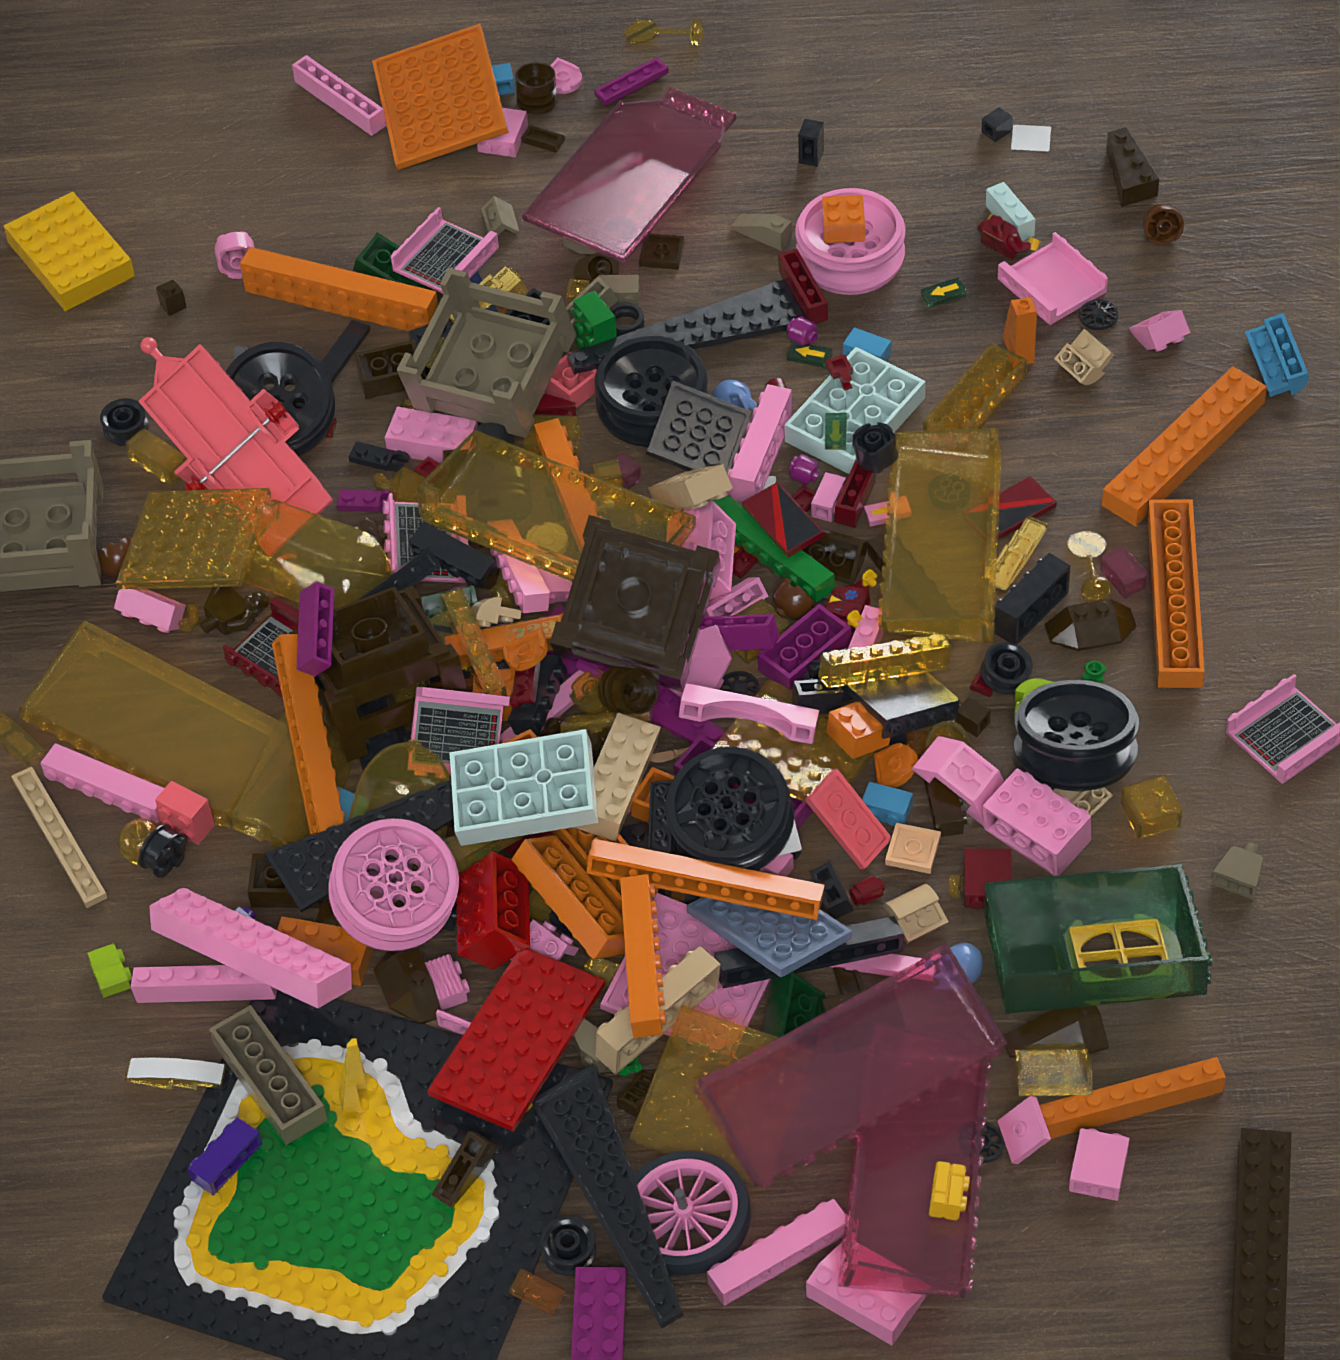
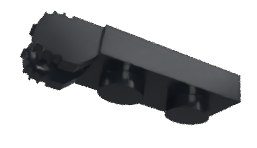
M357 441L348 456L351 463L398 473L403 472L405 468L403 463L408 462L410 458L408 453L401 450L395 451Z

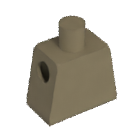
M1247 842L1243 849L1236 846L1231 847L1214 869L1212 885L1254 900L1263 857L1257 854L1258 846Z

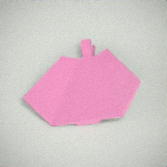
M714 625L700 630L689 665L686 683L720 690L724 682L722 678L732 657L718 626ZM688 634L687 641H686V644H685V647H684V651H683L682 657H683V655H684V652H685L686 645H687V642H688V639H689V635H690V634ZM670 689L676 695L682 698L683 692Z

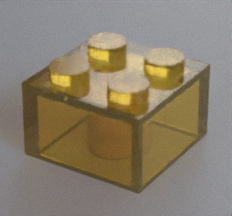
M1166 775L1122 787L1121 805L1137 838L1181 827L1183 810Z

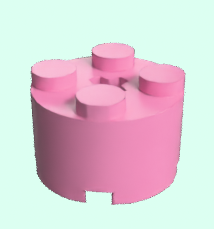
M231 232L220 235L217 238L214 248L219 271L222 274L228 275L229 278H243L240 262L249 247L255 248L254 242L248 233Z

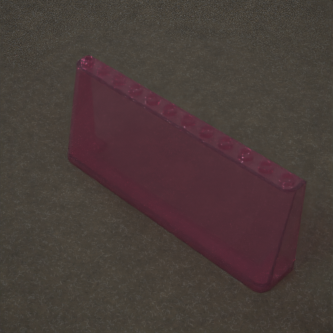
M945 943L927 953L918 962L723 1070L717 1069L699 1079L692 1089L755 1187L761 1185L762 1189L776 1182L774 1177L781 1173L785 1177L797 1170L795 1167L797 1164L803 1162L804 1165H807L817 1159L816 1154L824 1150L825 1153H828L839 1146L837 1142L845 1138L846 1141H849L859 1135L858 1130L864 1126L868 1130L879 1124L878 1118L887 1115L889 1118L901 1111L899 1108L901 1105L907 1103L908 1106H911L921 1100L920 1095L928 1091L930 1095L942 1088L940 1083L947 1079L950 1083L963 1076L961 1071L967 1068L972 1071L983 1064L981 1060L989 1056L990 1060L999 1056L1003 1053L1001 1048L1007 1042L949 945Z
M875 1023L863 1061L838 1286L964 1298L966 1294H970L973 1279H969V1273H972L974 1267V1258H971V1252H974L976 1237L972 1236L978 1223V1217L974 1216V1213L978 1209L980 1197L976 1196V1191L980 1188L981 1176H978V1171L981 1170L983 1156L979 1154L983 1149L985 1137L981 1136V1131H984L986 1125V1117L983 1116V1112L986 1111L988 1097H984L988 1090L990 1081L989 1078H986V1073H989L991 1059H988V1048ZM938 1161L947 1162L950 1165H964L966 1167L965 1176L970 1177L968 1191H963V1196L967 1197L965 1212L960 1211L959 1219L956 1221L929 1215L936 1162Z

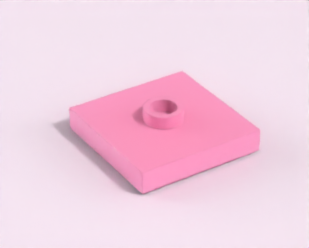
M1029 1096L998 1120L1011 1162L1014 1164H1019L1051 1140L1039 1103L1034 1096Z

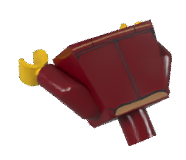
M990 214L988 219H984L977 226V230L981 233V244L1011 261L1021 251L1029 249L1037 251L1040 240L1031 236L1028 241H1022L1017 228L1003 220L1000 216Z

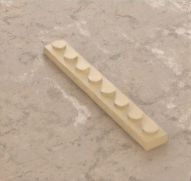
M32 766L12 775L15 786L86 908L107 899L105 890Z

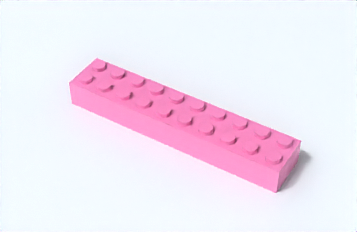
M178 889L171 895L149 905L151 930L316 1008L322 1007L352 989L351 964L196 894L189 889Z

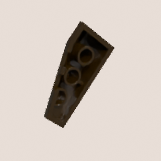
M1092 995L1067 1002L1001 1036V1040L1010 1058L1039 1057L1041 1054H1055L1056 1057L1078 1053V1056H1087L1109 1048L1101 1013Z

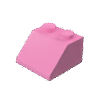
M1182 310L1161 312L1129 328L1130 333L1146 350L1155 349L1156 352L1166 349L1167 344L1170 342L1174 344L1184 340V336L1190 333Z

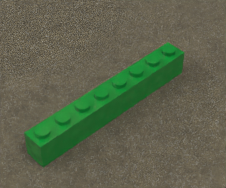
M729 495L718 500H712L736 523L735 543L741 547L743 546V549L748 554H752L761 564L771 568L777 576L792 580L790 582L791 586L795 587L798 585L816 603L830 594L833 588H835V577L831 571L802 550L787 558L744 510L742 505Z

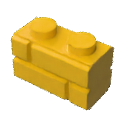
M941 1161L936 1162L929 1208L930 1216L944 1217L945 1219L956 1221L959 1219L960 1211L965 1212L967 1197L963 1196V1191H968L970 1177L965 1176L966 1167L964 1165H950V1163Z

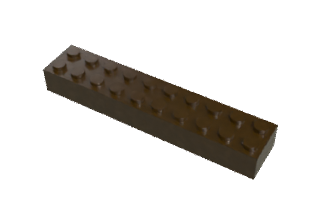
M1241 1127L1238 1153L1230 1360H1284L1292 1132Z

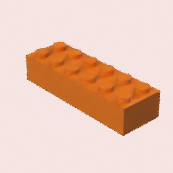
M557 836L525 839L511 860L529 880L531 886L543 897L545 903L557 914L559 920L571 931L573 937L585 948L586 953L593 959L625 954L623 915L592 878L586 874L587 872Z

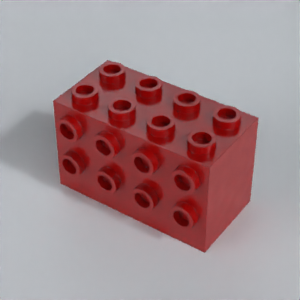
M492 851L459 874L456 923L457 955L495 970L512 959L517 952L530 947L529 880L518 870L512 860Z

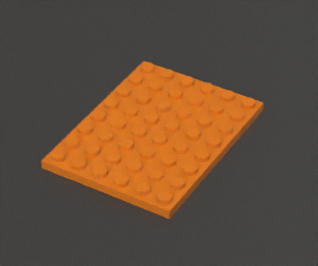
M481 24L372 60L394 161L398 170L509 133Z

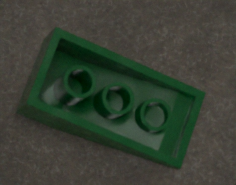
M378 232L355 260L353 272L434 291L393 271L391 256L400 246Z

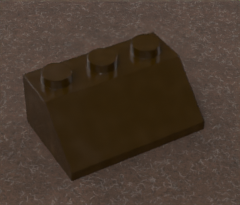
M820 528L824 533V537L802 551L834 574L835 580L853 585L864 563L868 541Z

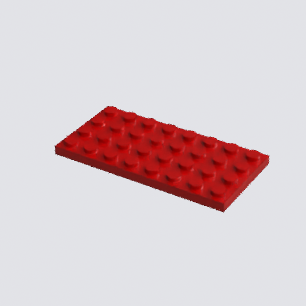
M529 948L517 952L429 1087L428 1095L514 1132L605 987V980Z

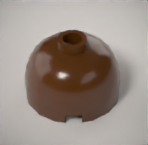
M1170 204L1155 205L1144 215L1142 223L1144 233L1149 241L1156 245H1168L1167 242L1176 241L1183 233L1184 221L1182 215Z
M131 538L118 539L120 543L113 545L111 542L97 553L101 570L112 578H128L132 576L140 562V553L134 540Z
M785 577L773 593V602L777 607L775 612L782 619L787 617L790 620L798 621L815 607L812 605L814 602L798 585L795 587L791 586L790 582L792 580Z

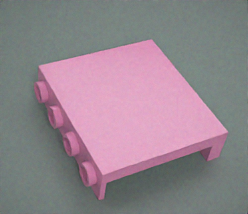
M1056 232L1053 233L1052 243L1012 266L1005 261L998 264V280L1018 298L1032 297L1037 315L1049 325L1081 308L1086 302L1094 300L1107 292V276L1100 272L1091 261L1084 258L1077 249H1074Z

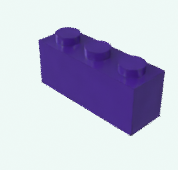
M238 1117L232 1123L227 1124L216 1140H212L206 1150L191 1162L188 1168L191 1181L214 1196L262 1145L259 1132Z

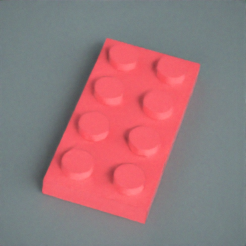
M833 769L805 799L859 869H865L892 838L838 769Z

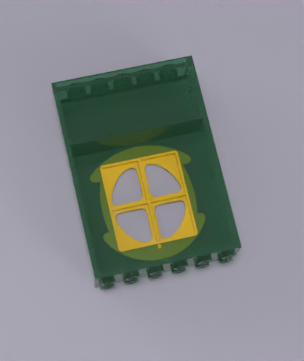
M1173 864L984 883L985 922L1005 1014L1207 995V985L1211 984V973L1208 967L1212 966V957L1210 952H1206L1207 939L1206 936H1202V921L1197 920V904H1193L1192 888L1188 889L1189 877L1188 873L1183 872L1182 865ZM1122 931L1137 932L1152 938L1158 945L1124 948L1120 933ZM1103 933H1110L1112 935L1115 949L1081 952L1083 945L1091 938ZM1152 955L1162 957V960L1136 963H1128L1127 961L1128 958ZM1111 959L1118 960L1119 964L1095 967H1086L1084 965L1085 962Z

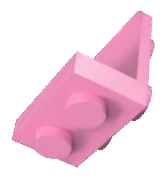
M532 920L530 923L529 949L560 961L564 953L575 956L579 949L573 944L574 939L565 933L560 935L555 931L557 927L549 921L545 920L543 923Z

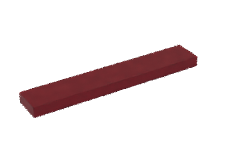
M802 486L792 498L807 513L811 509V503L816 492ZM742 546L734 554L732 574L742 579L759 560L752 554H748Z

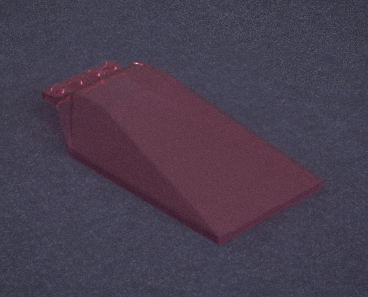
M671 87L667 89L660 99L626 103L620 100L525 210L522 218L528 223L625 263L716 157L726 131L736 120V114Z

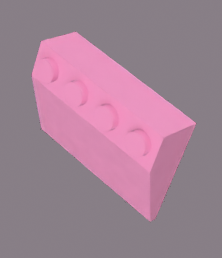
M847 1237L819 1263L806 1281V1296L892 1346L932 1289V1285Z

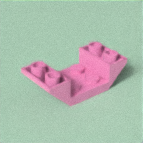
M940 736L936 738L912 768L913 771L928 783L936 777L971 806L966 813L982 826H984L982 806L1005 782L996 767L963 741Z

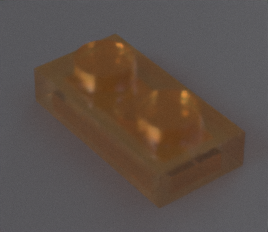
M521 1268L508 1293L554 1315L565 1291Z

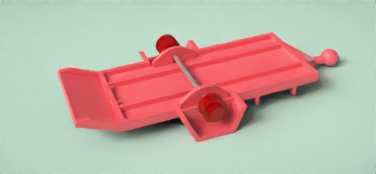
M151 337L144 338L140 344L141 350L146 354H151L157 362L154 387L138 402L186 456L187 460L174 471L177 476L187 482L184 483L186 487L184 491L192 499L194 497L197 499L201 498L206 504L208 512L223 500L248 528L268 556L272 558L334 501L313 472L286 442L299 429L298 423L287 412L286 408L265 389L261 390L250 401L242 392L243 390L222 369L220 363L215 361L201 344L185 358L166 357L157 349L155 339Z

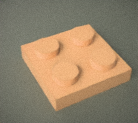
M896 823L886 855L885 865L931 874L941 832Z

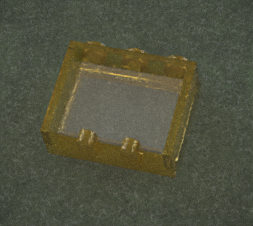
M1088 1049L1015 1050V1074L1018 1096L1092 1095V1065Z

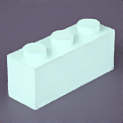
M1002 182L986 189V207L993 215L1000 216L1003 220L1014 225L1022 241L1029 239L1030 236L1033 237L1035 234V218L1009 187Z

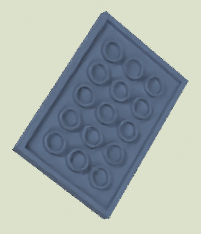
M701 897L687 905L688 914L779 977L787 975L852 939V930L822 910L819 911L817 920L705 897Z

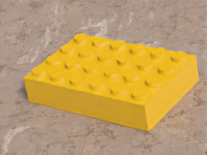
M70 192L3 225L10 246L64 311L135 277L132 261L74 192Z

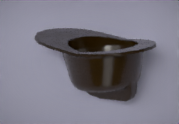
M597 252L577 262L574 268V278L580 286L586 288L598 275H618L619 262L609 252Z

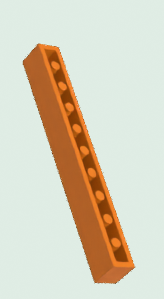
M281 634L272 643L309 831L310 835H315L325 831L326 828L344 823V812L340 807V792L336 787V772L332 768L331 749L326 739L327 729L322 719L323 709L318 700V686L315 684L314 676L296 669L298 634Z
M594 839L588 854L586 874L620 880L622 877L648 874L650 883H654L656 888L817 920L822 905L823 884Z

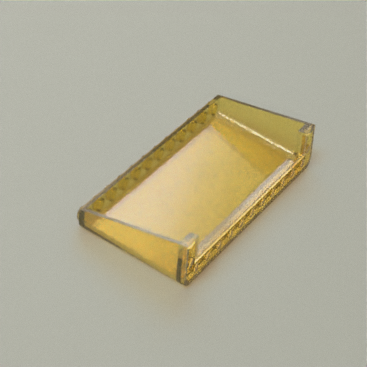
M998 428L896 433L895 440L899 458L891 465L893 472H889V482L892 487H888V499L891 500V503H887V515L890 517L886 518V531H888V534L884 535V543L887 550H883V561L886 563V566H882V578L885 581L881 582V595H883V598L879 599L880 612L882 611V615H878V627L882 628L883 632L993 643L1002 471Z
M474 430L417 487L419 514L425 522L573 582L585 544L583 532L589 515L610 520L613 528L681 547L696 526V516L477 430Z
M87 621L80 623L19 707L20 716L26 722L31 721L43 731H49L55 734L58 739L72 743L78 750L83 749L95 759H102L107 762L109 766L118 768L163 788L171 781H174L208 799L213 820L218 825H225L230 829L238 823L294 758L289 728L284 723Z

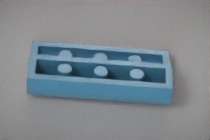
M1282 313L1264 319L1265 325L1245 331L1246 338L1270 397L1286 391H1290L1291 395H1294L1301 391L1309 380V375L1286 317Z

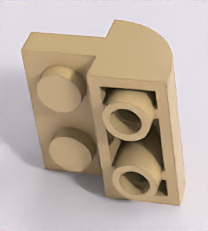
M1083 329L1071 345L1067 343L1054 360L1080 383L1090 385L1105 374L1102 370L1114 357V354L1091 333Z
M502 597L487 598L476 602L471 607L467 621H472V626L482 628L490 627L491 624H497L498 622L513 623V620L521 618L522 611L502 607Z
M1105 787L1089 791L1053 790L1059 796L1068 798L1071 804L1077 808L1085 809L1091 817L1113 796Z
M923 884L882 905L888 917L895 916L904 933L906 944L948 924V920L938 903L939 897L928 884Z

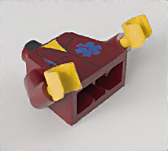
M867 570L860 581L853 585L833 588L830 598L821 599L816 603V606L821 604L851 627V632H855L859 626L858 622L863 619L861 614L865 605L870 606L871 604L869 586L874 587L876 585L875 578H877V574L872 570Z

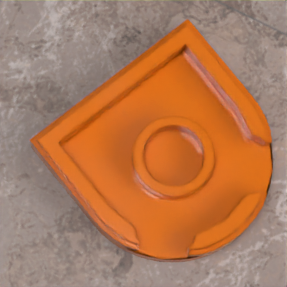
M538 628L502 646V650L508 666L512 670L523 671L535 666L545 657L548 651V644L542 628Z
M896 743L875 753L874 762L877 784L897 788L906 783L913 776L915 771L912 768L918 762L915 750L908 745Z

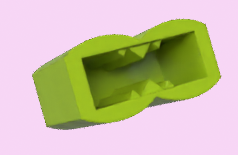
M114 943L87 953L103 998L131 989L129 981L132 980L128 967H123L122 963L125 962L121 949L117 950Z

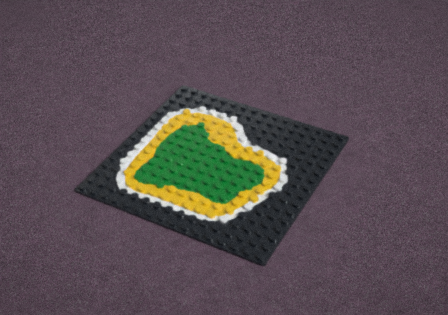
M278 989L276 999L251 1000L249 1005L252 1006L324 1105L327 1121L285 1145L222 1057L219 1063L224 1064L221 1084L209 1083L103 1293L104 1302L285 1360H497L540 1259L541 1233L547 1224L557 1219L574 1179L573 1174L534 1107L529 1108L514 1132L429 1096V1087L459 1043L462 1035L338 999H334L322 1007L316 1008ZM356 1038L364 1066L367 1088L358 1090L362 1110L342 1114L339 1091L346 1047L351 1039ZM556 1063L536 1097L582 1070ZM598 1075L606 1099H608L613 1087V1081L610 1078ZM238 1117L259 1132L262 1145L212 1196L191 1181L188 1168L193 1159L199 1157L206 1150L208 1144L219 1137L225 1126L232 1123ZM468 1131L479 1133L499 1147L487 1168L455 1206L450 1208L432 1196V1193Z

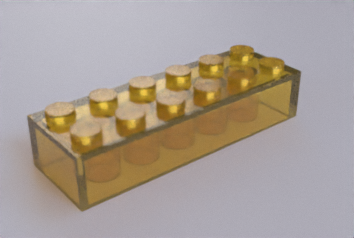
M991 343L923 420V438L959 455L1024 380L1027 374V359Z

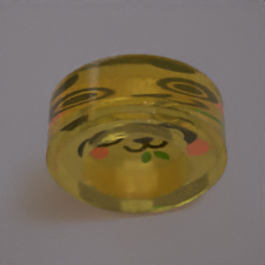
M952 874L949 881V895L953 898H960L962 877L961 874Z

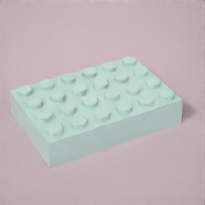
M857 347L847 356L853 368V374H851L852 381H850L852 389L844 391L840 379L833 380L830 375L784 425L785 442L848 474L856 460L852 445L853 433L862 425L868 423L871 426L878 425L877 422L889 425L893 429V433H895L925 399L926 381ZM833 422H840L839 435H843V437L835 446L828 435H832Z
M586 729L450 752L454 828L461 846L599 823L592 746Z

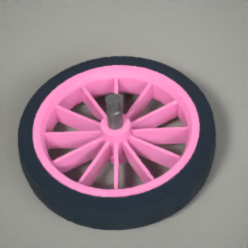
M680 1151L651 1161L634 1175L644 1205L665 1211L648 1214L651 1224L664 1222L653 1230L656 1239L674 1227L665 1248L660 1247L669 1275L690 1276L707 1272L716 1263H723L728 1260L742 1245L748 1233L751 1220L749 1194L739 1174L724 1160L704 1152ZM683 1176H698L689 1197H686ZM679 1177L680 1189L675 1190L673 1195L663 1183ZM706 1178L717 1183L697 1198ZM659 1187L673 1204L648 1196L654 1189ZM724 1190L730 1198L728 1201L706 1204ZM731 1210L728 1222L705 1215ZM698 1222L723 1230L713 1240ZM695 1228L708 1244L692 1249L689 1230ZM681 1230H686L688 1250L672 1251Z

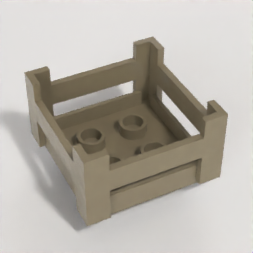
M448 268L440 283L444 295L413 356L405 353L397 368L413 408L430 413L437 410L482 423H498L505 426L507 433L527 438L535 421L533 414L563 353L569 351L576 337L563 298L560 295L542 291L540 300L472 283L467 272ZM479 301L548 318L550 325L482 309ZM452 314L455 322L424 380L421 377V373Z
M91 440L70 442L71 454L0 460V479L77 473L79 482L0 489V592L79 585V587L101 585V565L96 551L98 503H103L104 486Z

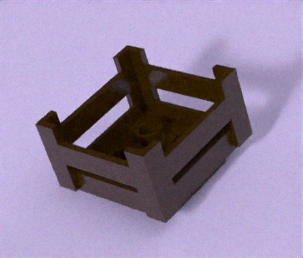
M589 515L583 532L585 544L561 622L556 621L550 640L554 654L577 662V659L606 668L616 666L639 667L575 648V646L655 668L659 672L648 670L654 674L657 682L661 683L664 687L683 692L689 674V665L713 587H715L721 568L719 551L698 545L696 550H691L613 528L610 520ZM706 575H707V579H706V582H705V585H704V589H703V592H702V595H701V599H700V602H699V605H698V609H697V612H696V615H695V619H694V622H693V625H692V629H691V632H690V635H689V639H688V642H687V645H686V649H685L684 655H683V657H682V654H683V651H684V647H685V644H686V641H687V637H688V634H689V631H690V627H691V624H692V621H693V618H694V614H695V611H696V608H697V604H698V601H699V598H700V594H701V591H702V588H703V584H704V581H705V578H706Z
M394 586L333 610L331 666L315 676L314 680L318 686L319 704L322 706L323 714L337 737L340 751L347 763L368 755L366 739L413 722L415 697L361 718L358 717L357 706L437 675L440 676L442 686L436 689L468 692L458 653L452 644L445 645L425 615L421 598L413 586L400 591ZM298 629L289 632V634H298Z

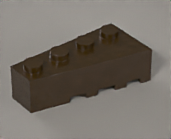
M1125 127L1108 132L1107 153L1111 168L1113 169L1114 181H1116L1121 207L1157 197L1159 178L1128 129Z

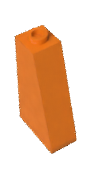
M1032 297L1011 300L1003 331V340L1014 367L1034 363L1037 310Z

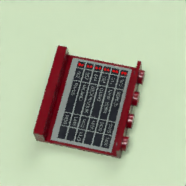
M274 597L270 601L272 613L238 646L230 648L224 645L223 651L224 658L229 665L238 667L246 676H252L262 686L271 688L278 696L282 697L272 643L279 635L289 634V632L298 629L299 611L279 598Z

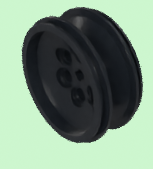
M644 336L619 344L604 357L595 375L596 409L601 422L618 439L631 445L648 447L672 381L708 394V374L704 363L689 346L672 338Z
M286 342L263 343L244 351L227 368L226 373L243 390L242 392L250 401L261 390L265 389V385L269 383L275 385L274 388L266 391L281 402L299 425V429L286 441L298 456L316 447L328 433L335 414L333 386L325 366L308 350ZM288 385L295 386V389L292 391L285 390ZM299 402L305 404L304 407L301 409H296L294 407V405Z
M1087 680L1052 682L1030 692L1022 700L1015 713L1014 725L1017 732L1014 741L1015 757L1023 771L1030 773L1041 784L1066 791H1089L1104 788L1121 780L1130 771L1137 759L1138 744L1136 736L1139 730L1138 714L1131 701L1120 691L1110 686Z
M720 747L697 755L678 771L670 784L666 796V821L675 839L676 847L684 857L757 871L768 865L781 853L792 833L794 807L783 774L767 757L747 748ZM735 783L740 784V786L736 789L730 788L731 785ZM711 789L718 790L715 794H707ZM748 799H756L754 803L746 804V801ZM727 805H732L731 808L724 809ZM704 810H711L706 816L700 815ZM741 820H749L746 825H739ZM720 825H725V826H727V827H726L724 830H722V831H717V830H716L717 827L720 826Z

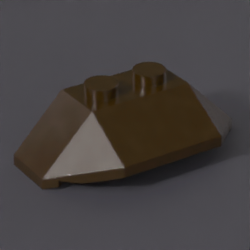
M1105 599L1067 606L1045 623V629L1051 644H1058L1068 649L1082 651L1122 643L1136 629V623L1131 608L1115 600Z
M418 947L403 951H387L374 968V973L389 1009L421 1024L437 1020L436 1011L441 1010L434 984Z

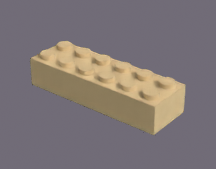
M721 464L682 472L652 485L648 489L657 511L665 510L668 513L689 508H700L707 505L708 500H718L727 496V491L733 489L724 465Z
M617 713L594 766L599 823L576 826L574 828L616 842L656 748L661 729L660 726Z
M701 946L694 951H689L678 965H672L667 970L666 975L663 976V987H659V991H663L665 1005L661 1006V1010L665 1009L667 1023L662 1025L663 1034L718 988L720 963ZM629 1006L625 1009L621 1008L610 1022L603 1023L597 1029L595 1056L616 1075L662 1035L634 1038L630 1023Z

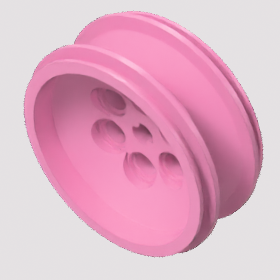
M857 188L833 190L812 200L804 208L797 220L795 229L796 248L817 285L826 291L846 295L874 291L891 281L903 264L905 258L904 220L895 205L878 193ZM863 195L865 242L824 243L822 197Z
M404 819L378 820L357 829L339 848L329 878L328 892L330 905L342 928L360 943L384 951L408 950L426 943L443 928L456 901L459 875L450 849L432 830L419 823ZM387 855H393L395 856L397 861L391 863L388 862L385 859V857ZM416 864L419 870L411 871L407 865ZM375 869L379 875L370 876L367 870ZM393 878L399 880L396 882V884L390 882L393 880ZM419 886L423 892L416 894L411 890V887ZM378 891L381 893L382 898L375 899L370 893ZM401 900L404 906L398 908L393 905V901Z

